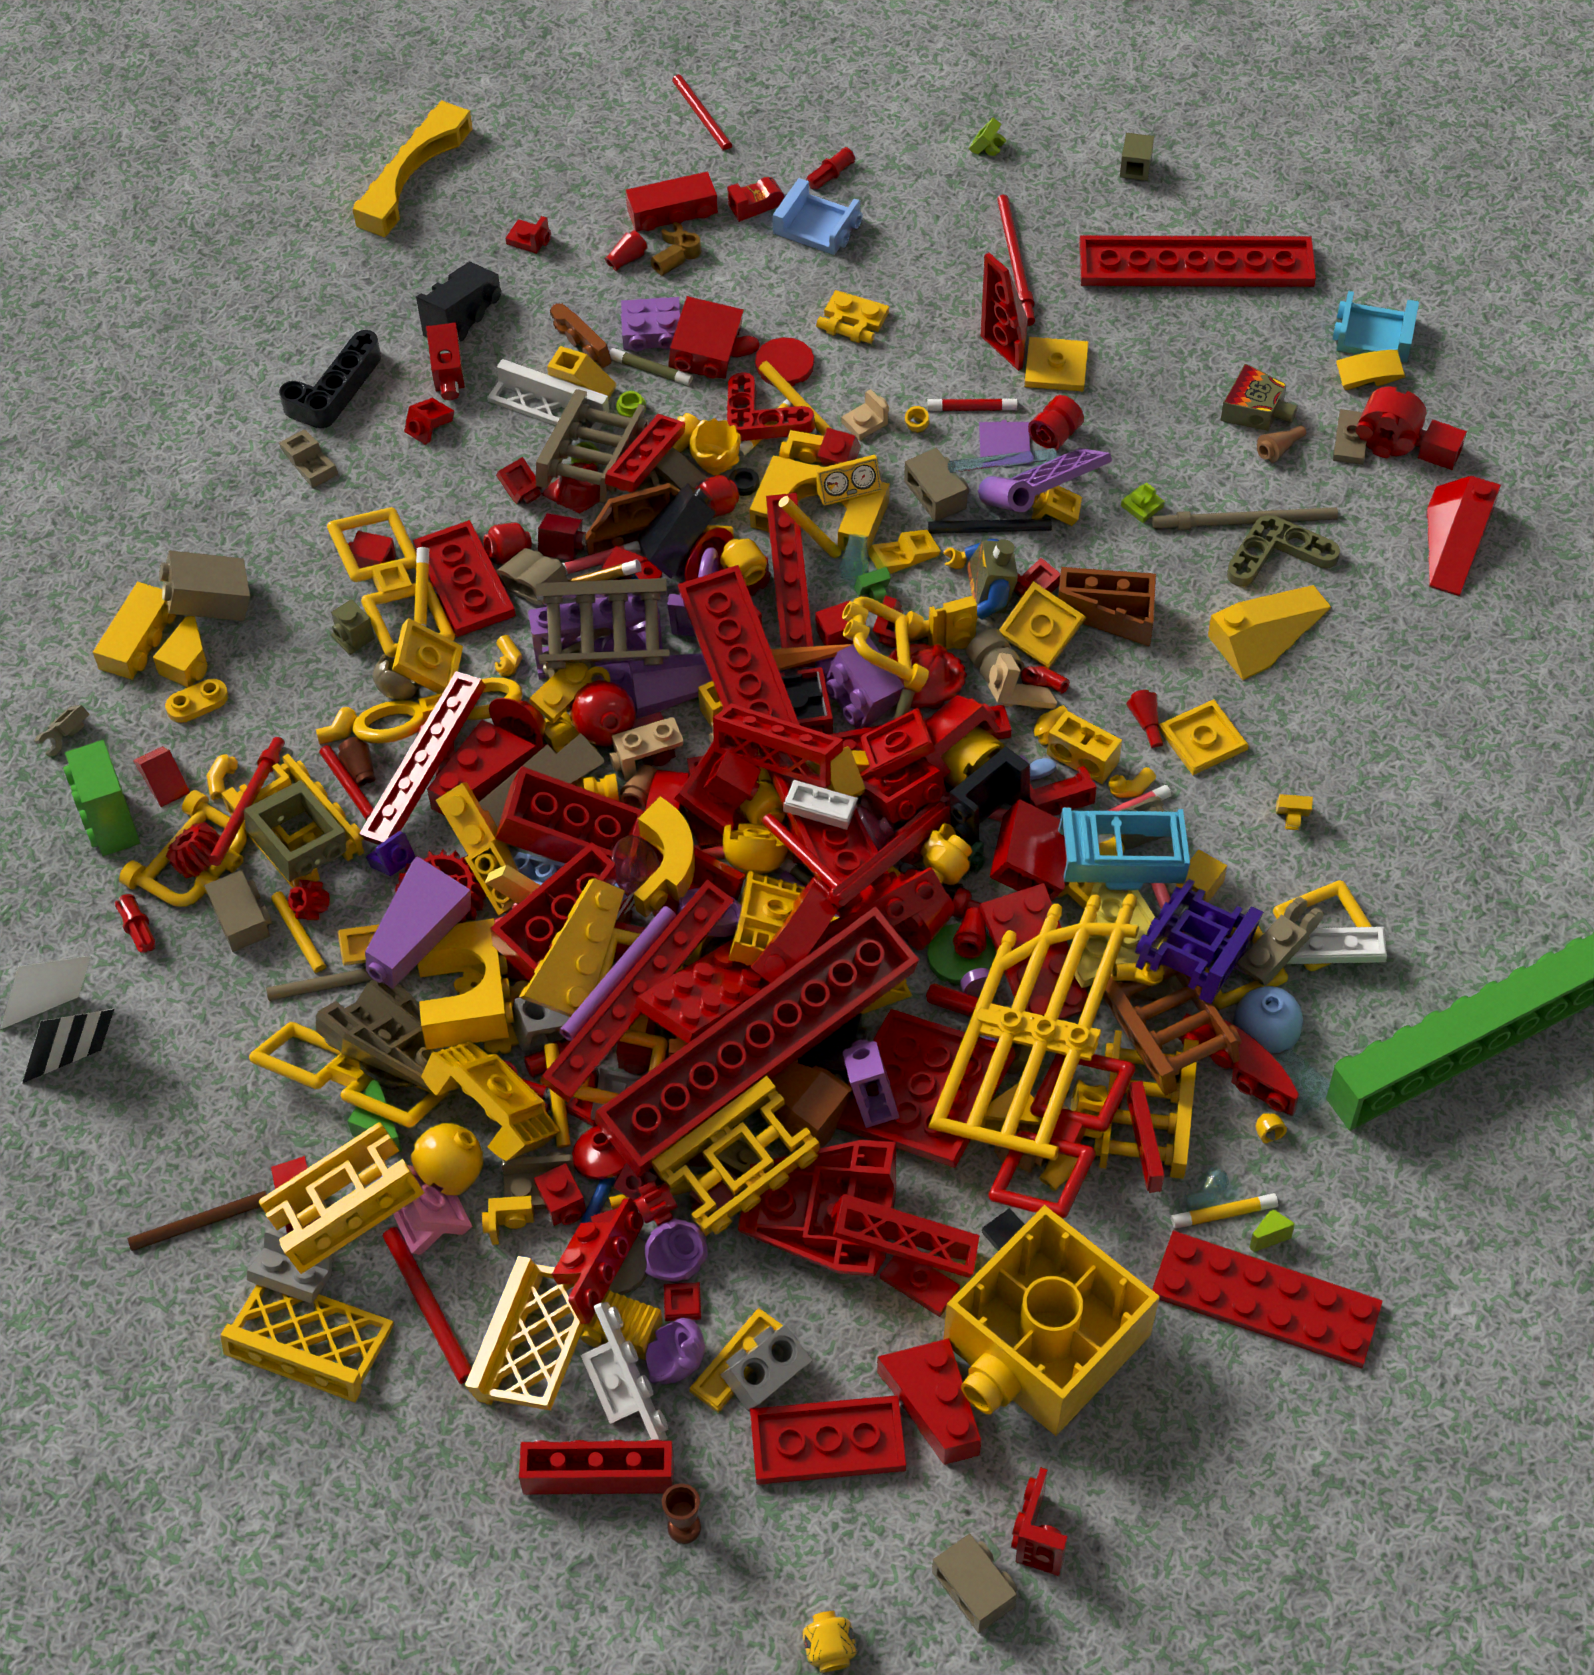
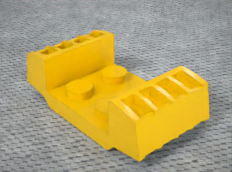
M749 870L739 903L741 911L729 953V960L745 963L748 966L752 965L786 921L793 909V902L805 887L799 886L797 883L785 882L783 879L778 880L768 877V875H760Z
M470 1040L466 1043H460L457 1046H451L448 1049L431 1053L421 1075L426 1085L436 1096L461 1087L466 1095L474 1098L485 1109L487 1116L502 1126L487 1147L504 1161L544 1146L561 1131L547 1114L545 1101L497 1054H487Z

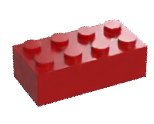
M521 766L509 788L495 839L562 863L570 861L587 845L593 842L615 863L616 883L620 884L633 864L640 836L638 818L645 811Z

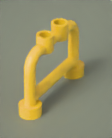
M860 596L854 599L853 602L850 601L842 614V619L848 621L843 636L853 641L856 651L866 661L904 679L905 688L916 693L920 692L928 679L929 670L918 664H914L911 667L909 638L914 639L920 632L924 621L923 616L913 611H909L904 615L869 597ZM869 612L895 624L898 662L876 652L867 644L866 639L870 628L865 625V621Z
M193 790L186 796L182 804V812L191 818L147 867L135 860L129 861L120 872L119 882L132 890L138 885L159 899L176 907L192 905L205 893L207 894L204 885L220 879L219 877L225 870L234 873L243 863L244 858L240 853L246 845V831L241 825L221 865H212L207 871L201 872L197 876L194 886L187 893H176L154 880L169 862L166 857L169 845L176 840V836L183 833L184 829L187 830L193 824L203 823L207 819L225 829L230 819L229 816L208 804V796L198 790Z

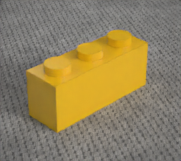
M137 581L93 651L99 670L133 680L137 671H142L145 668L148 659L147 655L152 647H157L160 644L162 631L167 623L171 624L176 617V614H169L167 601L162 600V589Z

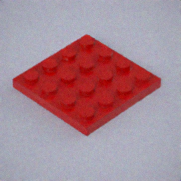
M890 1009L873 1041L877 1042L900 1118L866 1128L852 1091L836 1128L873 1141L895 1142L897 1149L956 1168L971 1139L932 1130L928 1127L965 1032ZM978 1037L947 1119L967 1123L998 1042ZM1013 1047L1010 1048L991 1101L1016 1057ZM877 1083L867 1086V1095L876 1096L879 1094Z

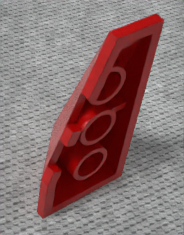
M1468 476L1436 486L1427 508L1429 587L1460 596L1494 511L1501 484Z

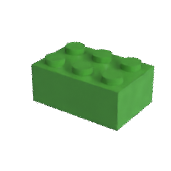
M104 739L65 752L69 765L64 766L63 769L92 848L99 846L102 856H106L141 844Z

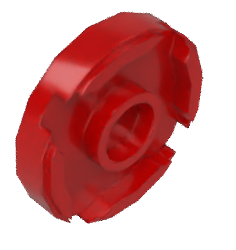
M781 337L772 339L763 344L756 353L755 368L761 379L768 384L773 385L759 370L760 365L765 361H768L791 386H795V383L806 381L813 372L814 355L811 348L795 338Z

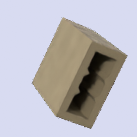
M168 551L166 563L161 562L159 580L164 581L162 600L167 601L169 614L237 621L245 620L250 592L244 558Z

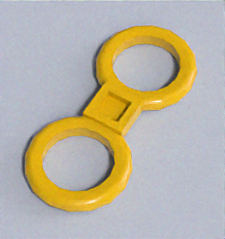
M496 677L482 679L486 685L483 693L501 691L508 693L504 698L517 702L521 701L522 687L516 681ZM443 693L418 699L419 703L410 700H396L375 705L362 712L355 719L353 732L358 739L368 743L383 744L408 738L418 732L419 726L425 724ZM490 704L474 706L467 720L491 718L488 709ZM408 714L413 716L410 721L394 728H369L370 724L389 715Z

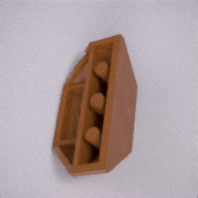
M667 483L610 498L585 535L587 554H595L634 541H638L641 544L637 536L679 493L680 489Z

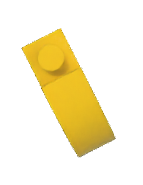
M659 797L638 818L640 836L659 849L664 856L660 867L634 893L636 911L645 918L653 910H659L667 901L668 895L679 902L680 898L684 897L688 891L695 871L694 846L690 827L683 815L662 797Z

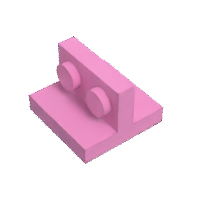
M407 1165L425 1194L393 1215L411 1254L420 1255L444 1233L464 1235L473 1226L458 1195L440 1193L444 1188L439 1187L435 1183L431 1187L428 1186L416 1173L414 1167Z

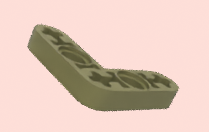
M1264 515L1255 522L1229 562L1227 578L1236 586L1250 585L1274 549H1278L1317 567L1331 568L1338 562L1340 548L1333 540L1277 516ZM1269 526L1273 527L1274 530H1270L1266 539H1264V529H1267ZM1298 538L1304 541L1305 544L1301 547L1291 545L1289 540ZM1314 544L1315 546L1312 547V551H1309L1310 545ZM1257 547L1263 551V554L1254 556L1249 554L1247 549ZM1325 550L1330 552V554H1327L1325 557L1320 555V553H1324ZM1244 562L1248 563L1247 572H1243L1242 575L1236 573L1243 568Z

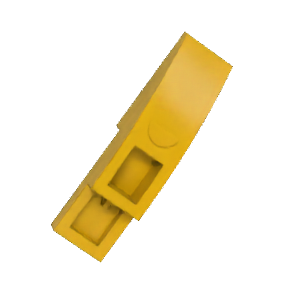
M461 783L436 799V802L468 854L465 860L499 916L510 910L514 903L517 902L485 883L487 876L490 872L505 865H509L517 871L518 869L507 844L495 839L498 827L488 810L484 811L468 783Z

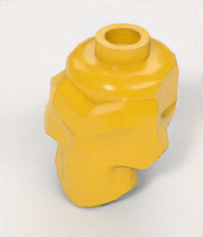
M943 823L939 831L933 830L928 840L922 846L920 854L923 856L925 867L933 868L941 884L943 882L948 885H954L969 870L970 862L968 857L973 851L962 838L956 835L951 825Z

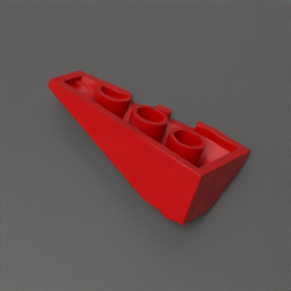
M988 252L984 255L981 337L1019 371L1023 368L1028 318L1009 270Z

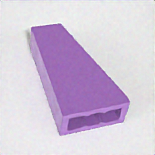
M417 856L412 861L365 951L366 972H368L369 976L379 983L383 982L389 987L394 988L471 910V890Z

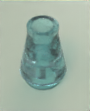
M849 534V540L839 566L841 578L856 581L858 576L869 573L868 536Z

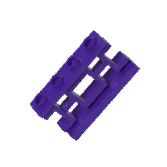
M1188 879L1182 888H1175L1169 903L1165 902L1158 919L1154 918L1147 935H1142L1135 950V953L1140 955L1136 967L1142 970L1148 962L1151 964L1150 969L1155 972L1161 964L1191 977L1188 985L1189 988L1193 990L1196 986L1202 988L1199 999L1212 1004L1252 941L1264 912L1251 906L1247 914L1244 915L1241 913L1243 908L1236 906L1234 911L1229 913L1204 901L1203 897L1206 891L1199 889L1198 892L1192 891L1195 881ZM1188 905L1189 909H1185L1183 914L1179 917L1185 906ZM1237 928L1230 940L1226 939L1227 935H1230L1233 929ZM1185 931V932H1187V933H1189V934H1191V935H1193V936H1196V937H1198V938H1200V939H1202V940H1204V941H1206V942H1208V943H1211V946L1208 945V944H1206V943H1204V942H1202V941H1199V940H1197V939H1195V938H1193V937H1191V936H1189V935H1187V934H1184V933H1182V932ZM1164 937H1167V938H1168L1167 941H1166V942L1163 941V943L1161 944V946L1159 947V949H1157V947H1158L1159 944L1162 942V940L1164 939ZM1213 960H1216L1209 973L1205 972L1206 967L1209 968Z

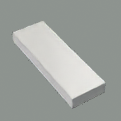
M1384 927L1316 928L1309 935L1310 939L1287 964L1386 962L1387 951Z

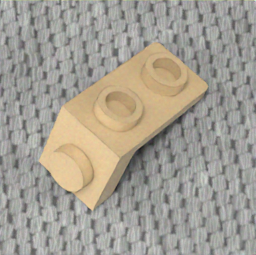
M999 653L996 664L990 669V682L988 685L997 703L1009 707L1014 705L1029 706L1036 710L1056 708L1057 701L1048 687L1016 684L1020 674L1018 665L1011 654Z
M670 717L612 735L614 752L609 755L614 771H621L626 781L631 779L636 773L635 760L680 747L684 743L675 718Z

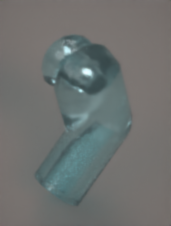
M1217 1167L1210 1168L1205 1174L1207 1179L1203 1189L1184 1195L1189 1211L1216 1205L1222 1201L1229 1185V1179L1225 1171Z

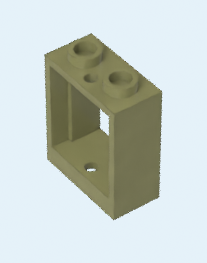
M301 780L244 809L246 831L289 882L300 876L308 875L313 869L328 861L336 860L346 852L344 829ZM306 812L322 830L324 835L290 852L271 829Z

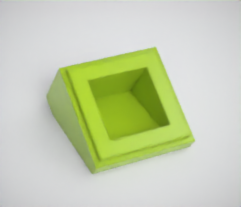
M1270 1210L1253 1232L1249 1246L1250 1250L1256 1252L1291 1239L1295 1223L1276 1210Z

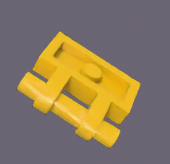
M835 290L824 309V316L830 319L819 316L816 327L826 330L827 334L833 336L840 334L850 337V340L856 343L863 341L872 344L875 333L867 331V329L879 332L889 314V306Z

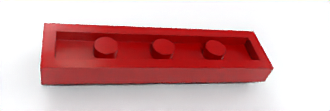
M657 414L606 472L605 484L616 487L621 491L633 493L684 434L685 422Z

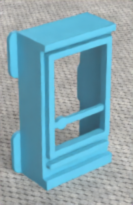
M1071 808L1062 809L1058 832L1065 837L1067 862L1063 876L1064 882L1106 883V887L1110 890H1140L1143 883H1185L1190 866V857L1183 809H1178L1177 812L1071 811ZM1098 834H1115L1117 856L1100 855ZM1121 834L1172 837L1174 856H1123Z

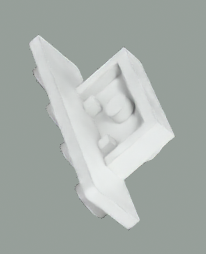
M608 1302L595 1305V1312L609 1342L580 1356L609 1423H615L639 1411L651 1440H667L665 1433L668 1430L667 1421L661 1410H655L650 1398V1396H653L651 1384L645 1375L640 1376L635 1364L638 1361V1355L633 1344L629 1340L625 1341L620 1330L623 1327V1321L615 1306L610 1307Z

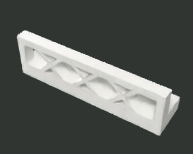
M504 359L497 366L498 383L487 397L488 402L556 425L560 418L553 416L551 410L560 407L566 408L574 391L579 389L587 391V404L592 409L610 413L607 395ZM506 387L516 391L517 396L505 399L499 397V394ZM537 398L542 400L544 405L530 408L526 406L524 401ZM595 422L591 429L600 430L603 423Z

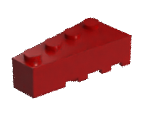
M593 842L581 850L490 928L493 946L529 981L533 978L538 964L541 960H544L553 945L551 943L556 934L562 930L568 920V914L588 881L596 878L613 886L616 883L615 863Z

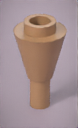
M1299 425L1290 431L1259 436L1257 440L1259 456L1265 460L1268 459L1271 463H1275L1295 441L1306 436L1305 427Z

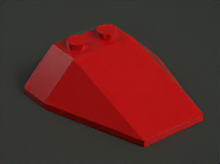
M856 1140L821 1148L816 1153L818 1158L804 1169L798 1166L788 1174L790 1178L783 1186L775 1191L769 1188L759 1196L761 1201L754 1208L746 1213L741 1210L738 1231L742 1234L838 1274L875 1276L886 1259L887 1253L833 1237L835 1222L830 1221L832 1209L843 1193L894 1209L896 1199V1143ZM788 1156L773 1159L774 1166L767 1170L765 1174L769 1172L771 1169H773L775 1166H777L779 1163H781L783 1160H785ZM758 1163L750 1164V1169ZM844 1225V1228L856 1232L862 1231L860 1229ZM883 1237L885 1241H889V1238Z

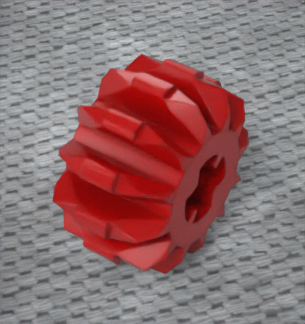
M206 822L193 824L189 829H184L182 834L175 837L176 840L168 847L169 850L166 857L174 869L185 878L199 876L201 872L207 871L212 865L209 863L208 858L220 835Z

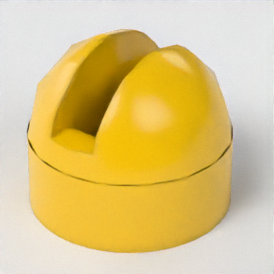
M914 406L908 409L905 413L907 427L915 433L925 431L930 422L928 411L921 406ZM912 418L920 422V424H916L913 421H911Z
M1273 1113L1262 1114L1257 1119L1255 1125L1258 1136L1265 1144L1274 1141L1266 1136L1267 1132L1275 1130V1140L1282 1138L1287 1132V1127L1282 1119Z

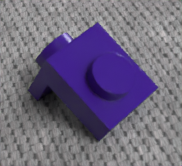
M401 831L378 845L376 850L366 856L371 868L388 876L394 875L404 868L406 863L409 864L416 858L406 834Z

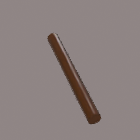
M262 1191L127 1238L130 1249L135 1251L261 1207L259 1200L266 1196L267 1193Z

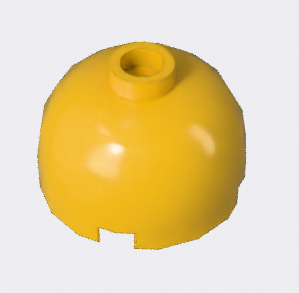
M744 823L738 825V830L732 831L731 824L724 827L723 852L725 858L733 868L742 871L746 875L745 878H747L749 870L760 875L772 873L785 861L789 849L764 825Z
M442 1123L429 1128L413 1145L415 1150L411 1153V1162L416 1173L428 1186L431 1187L435 1183L439 1187L444 1188L440 1193L445 1195H460L466 1192L475 1182L483 1168V1150L478 1139L471 1131L454 1123Z

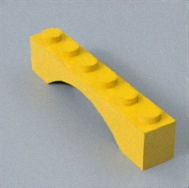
M441 100L434 110L429 112L425 121L420 127L415 129L407 143L400 147L398 154L393 160L386 164L383 172L370 184L366 193L355 202L353 215L356 227L386 238L400 220L398 208L403 186L409 177L429 159L461 145L473 130L470 110Z

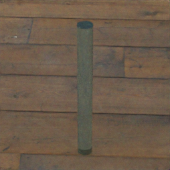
M1054 448L952 460L948 462V470L950 473L1050 461L1056 458L1057 453Z

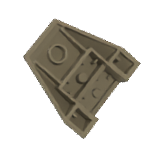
M371 980L355 1003L344 1008L335 1001L319 1010L316 1014V1032L325 1039L330 1047L338 1049L342 1054L431 1091L421 1075L431 1053L450 1047L426 1050L421 1027L420 1005L399 984L391 988L383 982L379 983Z

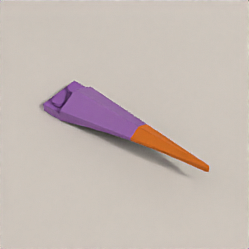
M851 644L771 649L778 670L781 671L835 657L838 651ZM702 653L670 655L669 659L663 660V665L645 666L644 660L598 666L603 667L609 672L610 682L622 686L633 699L636 718L648 716L699 697L698 687L712 681Z

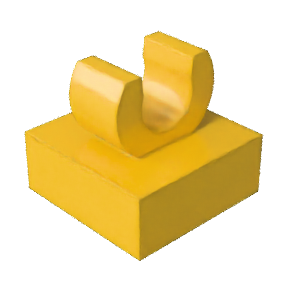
M1279 794L1276 801V814L1286 815L1285 829L1299 830L1301 816H1309L1312 811L1313 797Z

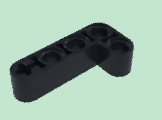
M370 330L356 332L314 387L300 381L284 383L279 389V395L285 415L315 428L321 429L331 426L379 364L381 352L377 335Z

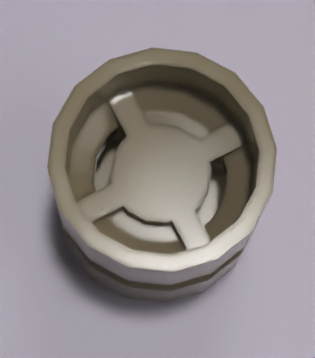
M995 628L979 633L966 648V655L975 667L980 670V674L988 685L990 682V669L996 664L999 653L1012 655L1020 669L1019 676L1024 669V663L1014 650H1010L1008 641L999 629Z

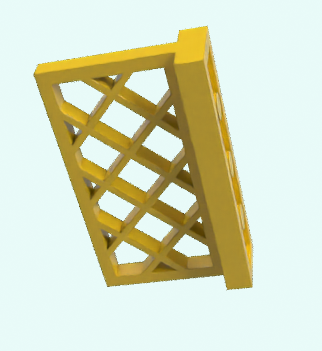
M517 1257L465 1384V1387L477 1401L492 1405L494 1400L551 1411L585 1325L580 1323L568 1302L569 1294L567 1290L574 1287L575 1284L557 1285L544 1294H539L538 1289L543 1277L553 1278L552 1272L555 1267L536 1265L531 1258ZM563 1294L567 1304L549 1314L545 1304ZM540 1307L545 1317L527 1328L525 1321L528 1314ZM572 1312L575 1317L572 1326L559 1333L554 1323ZM550 1326L554 1337L536 1347L532 1336ZM527 1340L532 1350L514 1360L512 1353L515 1346ZM559 1345L562 1350L559 1358L546 1366L541 1355ZM537 1359L541 1369L523 1380L518 1369ZM514 1372L519 1383L506 1391L498 1390L501 1380ZM546 1378L549 1384L543 1398L531 1396L528 1388Z
M256 1285L233 1324L227 1323L220 1334L223 1354L356 1403L362 1390L361 1384L384 1346L394 1326V1321L320 1294L313 1302L316 1311L296 1317L292 1305L300 1303L302 1300L288 1297L281 1293L282 1300L263 1306L261 1297L266 1287ZM287 1308L291 1319L271 1326L267 1314ZM337 1312L346 1315L347 1324L328 1329L324 1317ZM261 1316L266 1328L254 1332L242 1329L247 1321ZM319 1320L323 1332L304 1338L300 1326ZM369 1324L381 1328L376 1337L361 1341L357 1329ZM295 1328L299 1339L283 1344L276 1340L275 1334ZM352 1332L356 1344L337 1350L332 1338ZM327 1340L332 1351L316 1356L309 1352L308 1346ZM358 1352L361 1353L363 1361L358 1370L342 1364L340 1358Z

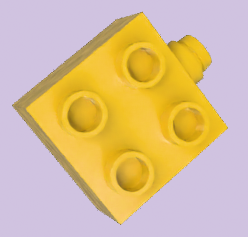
M1044 1205L947 1303L943 1340L949 1338L953 1351L971 1365L968 1369L969 1376L962 1383L961 1389L974 1407L985 1414H992L1000 1406L1006 1407L1013 1400L1052 1434L1057 1436L1151 1336L1160 1296Z

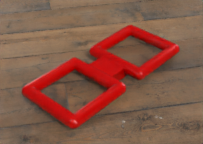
M1056 1053L1030 1107V1112L1033 1116L1044 1117L1047 1104L1053 1093L1066 1055ZM1097 1054L1092 1056L1091 1061L1079 1060L1078 1065L1113 1072L1118 1075L1098 1116L1064 1108L1061 1109L1049 1144L1059 1147L1058 1154L1075 1157L1078 1160L1057 1203L1006 1190L1024 1154L1023 1152L1011 1149L988 1193L989 1199L995 1203L1035 1213L1046 1205L1062 1219L1066 1218L1096 1156V1151L1093 1147L1082 1145L1080 1142L1086 1129L1105 1132L1109 1128L1135 1072V1065L1132 1062ZM1020 1131L1016 1136L1035 1141L1037 1134Z

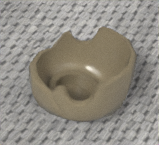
M382 655L373 670V681L377 689L386 697L396 700H405L413 697L420 684L393 671L394 660L387 655Z

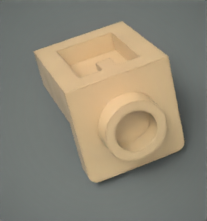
M870 389L865 392V403L843 415L841 423L853 435H856L860 441L888 425L889 406L883 397L877 396Z

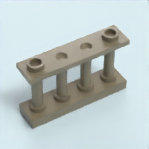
M576 389L536 461V486L548 488L553 477L557 478L558 475L600 485V502L606 503L611 492H616L617 488L605 484V474L647 427L648 419L644 418L645 405L639 404L632 418L592 409L587 404V391ZM590 420L626 430L623 436L582 427L581 425L583 422L586 423ZM580 438L613 446L616 449L612 455L571 444L573 440L577 441ZM573 457L606 465L607 467L603 473L561 462L563 458Z
M666 578L536 583L537 600H543L544 605H547L549 654L539 655L540 665L546 664L547 670L566 669V664L644 660L645 666L663 665V660L670 658L669 649L659 650L657 601L660 600V595H667ZM641 596V601H644L646 650L627 651L625 602H628V597ZM595 598H608V601L612 603L614 652H594L592 603H596ZM563 599H576V604H579L581 653L562 654L560 605L563 604Z

